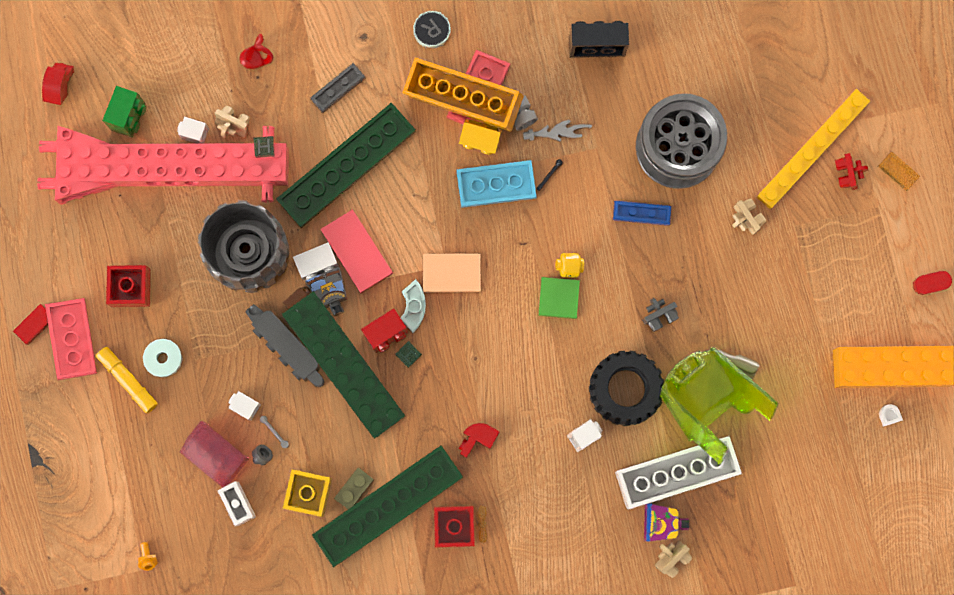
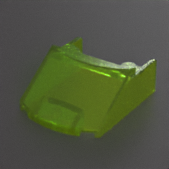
M715 347L710 348L708 351H697L690 354L676 364L667 375L660 394L689 442L691 440L696 442L719 464L723 462L728 447L708 428L711 423L731 406L743 414H748L757 409L770 421L774 417L779 405L775 399Z

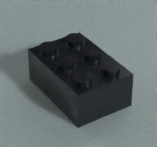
M578 21L575 24H571L569 34L570 58L626 56L629 47L628 23L623 21H614L612 23L596 21L586 24L584 21Z

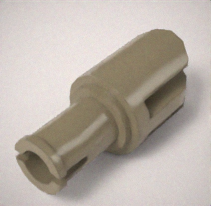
M720 349L715 358V361L730 366L732 372L750 380L755 377L759 368V363L740 354L735 357Z

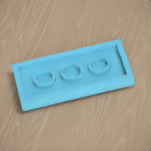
M532 160L456 169L461 208L536 199Z

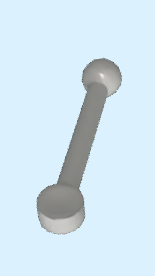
M261 416L260 422L265 423L281 442L282 448H287L289 446L288 441L282 439L267 421L266 416Z

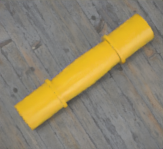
M108 346L97 353V359L108 370L107 372L112 373L120 385L132 396L131 399L146 414L157 407L158 403L147 392L145 387L140 385Z

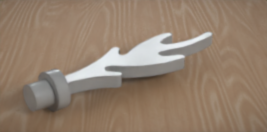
M566 120L557 124L550 132H547L548 125L537 132L529 129L528 132H523L524 140L529 139L532 141L534 137H547L560 142L561 138L558 135L567 138H581L582 134H575L573 131L580 128H591L592 125L579 124L566 128V125L570 123V120Z

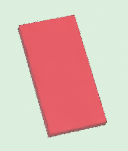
M476 50L466 74L502 86L510 68V63ZM451 111L447 115L448 119L463 125L465 120L469 118Z
M353 209L320 229L360 293L393 274Z
M85 298L45 304L57 380L97 374Z

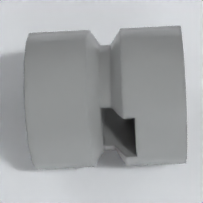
M525 95L514 123L517 131L531 126L538 120L534 110L529 109L531 104Z

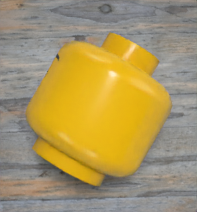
M562 253L560 258L556 259L555 269L559 270L561 277L577 278L584 271V259L578 253Z

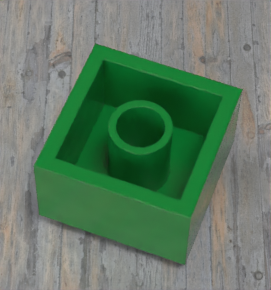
M116 86L102 121L111 131L133 138L134 133H137L139 130L140 117L146 112V103L137 92Z

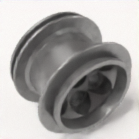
M676 94L664 98L648 111L637 134L636 155L641 168L652 180L669 188H689L701 183L709 177L725 153L727 145L725 121L719 110L712 103L697 95ZM679 121L687 122L688 126L680 125ZM666 126L671 132L664 133L661 127ZM700 131L703 138L696 137L694 132ZM685 137V141L681 143L679 139ZM659 145L667 146L668 151H661ZM692 150H699L701 156H694ZM674 157H681L683 159V163H677L674 160Z

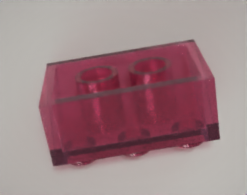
M200 421L190 433L180 450L182 455L222 488L233 480L250 459L204 421Z

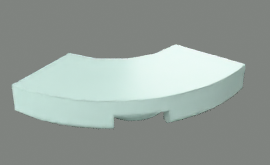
M416 279L402 291L406 300V309L401 316V320L412 333L420 326L426 308L424 292Z

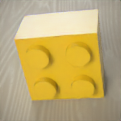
M291 470L283 509L324 517L332 478Z

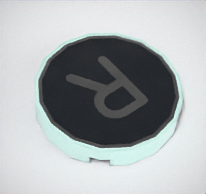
M427 11L416 19L414 23V36L422 46L438 48L447 42L450 35V23L442 13Z

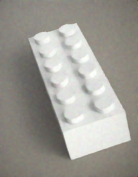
M729 436L615 472L627 509L742 474Z

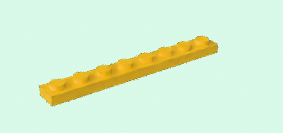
M856 89L759 193L757 198L771 209L866 107L870 100Z

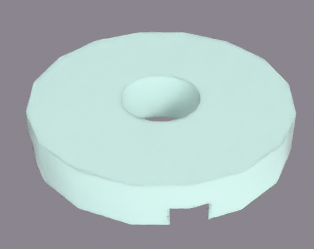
M167 339L153 341L147 346L143 354V363L147 371L161 378L175 374L181 367L183 360L178 345ZM161 353H166L168 356L167 361L162 364L159 363L158 356Z

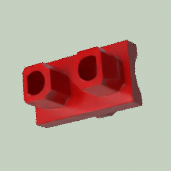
M850 153L844 154L845 157L835 160L837 171L846 169L848 171V176L838 177L840 188L856 190L858 186L855 174H858L859 180L864 179L863 172L869 169L868 166H862L861 160L855 161L856 167L854 168L852 156Z

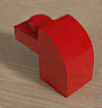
M55 62L53 67H47L42 82L43 102L57 105L63 103L68 95L67 82L74 73V66Z
M484 423L470 425L463 432L469 439H464L459 447L462 450L460 455L467 458L476 442L490 449L500 431Z

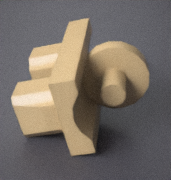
M227 105L222 110H216L215 124L218 125V129L222 130V137L226 138L229 134L232 136L237 134L243 138L246 137L247 127L250 122L249 116L241 114L237 119L233 117L234 110Z
M751 198L736 203L734 209L737 213L733 215L736 222L732 226L733 228L739 226L742 231L748 228L753 235L761 229L760 227L766 222V219L761 213L753 218L750 211L756 208V204Z
M678 541L675 545L671 542L667 547L661 544L659 547L662 552L658 555L660 560L654 566L663 574L674 578L679 571L675 564L680 560L685 565L692 560L688 552L690 549L681 541Z

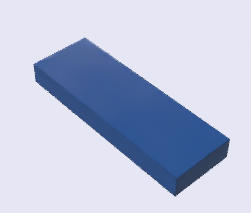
M614 201V221L670 225L671 206Z

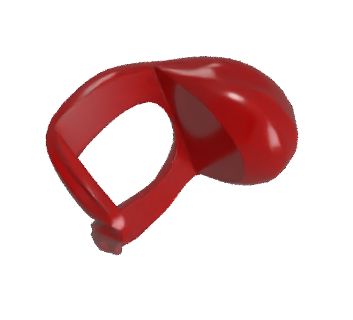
M261 33L257 36L255 44L246 48L240 54L239 61L247 69H257L273 61L272 52L262 46L264 39ZM260 51L267 54L265 59L261 56Z

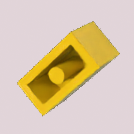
M467 118L463 125L459 144H462L466 149H479L487 155L495 154L503 129Z

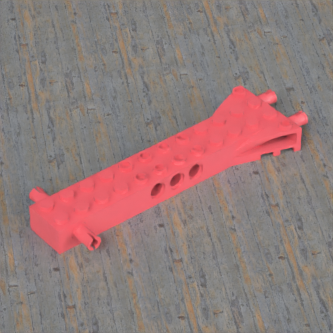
M58 126L56 141H39V145H42L39 146L40 153L57 152L55 178L39 177L37 181L40 183H37L39 190L55 189V201L60 205L66 204L67 201L81 199L86 195L97 194L118 186H262L261 202L267 203L268 200L271 203L273 202V186H288L289 149L286 143H274L275 127L269 126V133L267 126L262 127L263 143H260V146L268 145L267 139H269L270 153H268V147L260 148L259 154L258 143L109 144Z

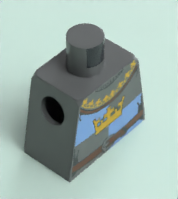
M339 267L305 280L311 292H315L326 308L330 307L333 316L344 312L340 302L347 300V294Z

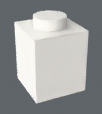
M184 117L183 122L181 121L178 125L177 132H179L178 135L183 140L204 144L209 127L204 122Z
M239 391L237 394L234 393L229 400V409L252 421L261 406L260 403Z

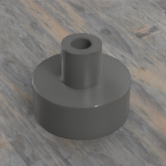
M258 445L252 451L253 462L266 465L273 458L271 450L265 445Z

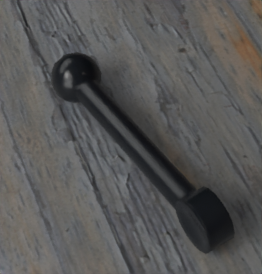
M561 159L556 160V165L536 188L538 191L542 189L556 169L563 165Z

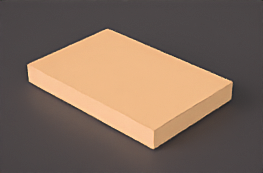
M423 254V292H481L480 254Z

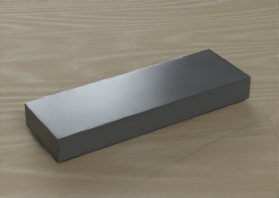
M352 63L310 99L324 113L366 77Z

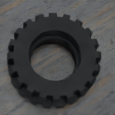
M625 350L619 351L618 353L608 355L595 368L590 378V400L594 404L596 412L600 413L606 421L609 420L615 425H637L653 416L661 406L662 398L665 395L663 388L665 381L661 377L662 372L660 368L657 369L654 365L656 363L652 359L646 358L645 354H638L636 351L631 350L629 352H625ZM624 370L632 371L639 375L645 386L641 401L629 407L621 406L614 402L608 389L612 376Z

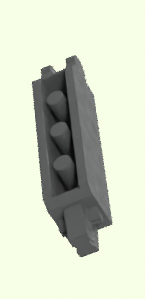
M254 304L245 311L255 328L252 331L259 339L264 337L267 340L265 345L273 353L277 351L281 355L278 359L286 367L290 365L294 369L291 373L299 381L301 379L305 382L309 380L318 388L324 385V379L317 372L320 369V365L271 311L263 312Z

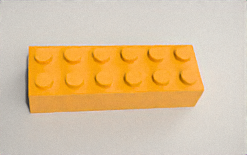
M416 57L402 92L409 98L510 132L524 98V95L519 91Z
M954 346L838 347L833 349L835 388L954 386Z

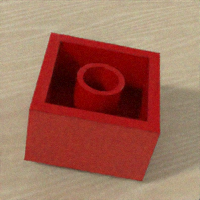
M146 265L107 266L106 304L110 307H150L151 269Z
M394 308L361 329L375 353L385 352L390 348L389 345L391 343L402 341L407 337L406 334L408 333L407 327Z
M474 506L434 507L435 548L475 546Z

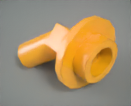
M148 542L140 543L142 557L138 558V567L149 571L157 565L158 561L155 554L150 555Z

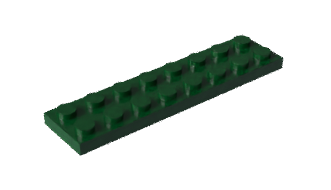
M391 102L277 197L276 200L300 228L304 227L412 136L416 129Z
M314 291L282 313V316L374 439L405 417V414Z
M440 445L313 533L312 536L334 568L458 482L463 476L442 445Z

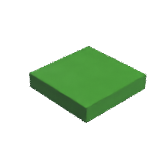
M542 277L538 316L577 319L580 280Z

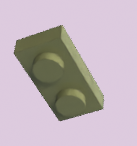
M358 467L334 499L349 509L355 505L374 479Z

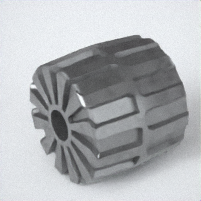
M241 200L232 204L224 203L218 206L214 213L207 215L203 221V229L198 234V244L202 252L200 257L210 274L221 284L235 291L240 289L248 293L257 292V288L260 286L269 288L275 284L274 278L276 275L281 276L285 272L287 267L286 258L289 256L288 241L277 219L262 206H254L248 201ZM245 245H249L251 247L250 251L243 254L241 252L242 248Z

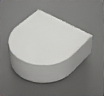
M885 405L879 411V417L883 426L903 420L898 407L895 405Z

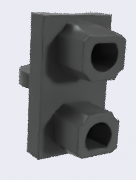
M651 298V305L646 307L648 313L653 310L655 312L644 317L642 321L645 325L648 324L651 330L655 332L663 327L659 317L665 315L669 324L679 319L676 311L678 306L673 302L660 308V306L665 304V301L661 299L657 302L655 298Z

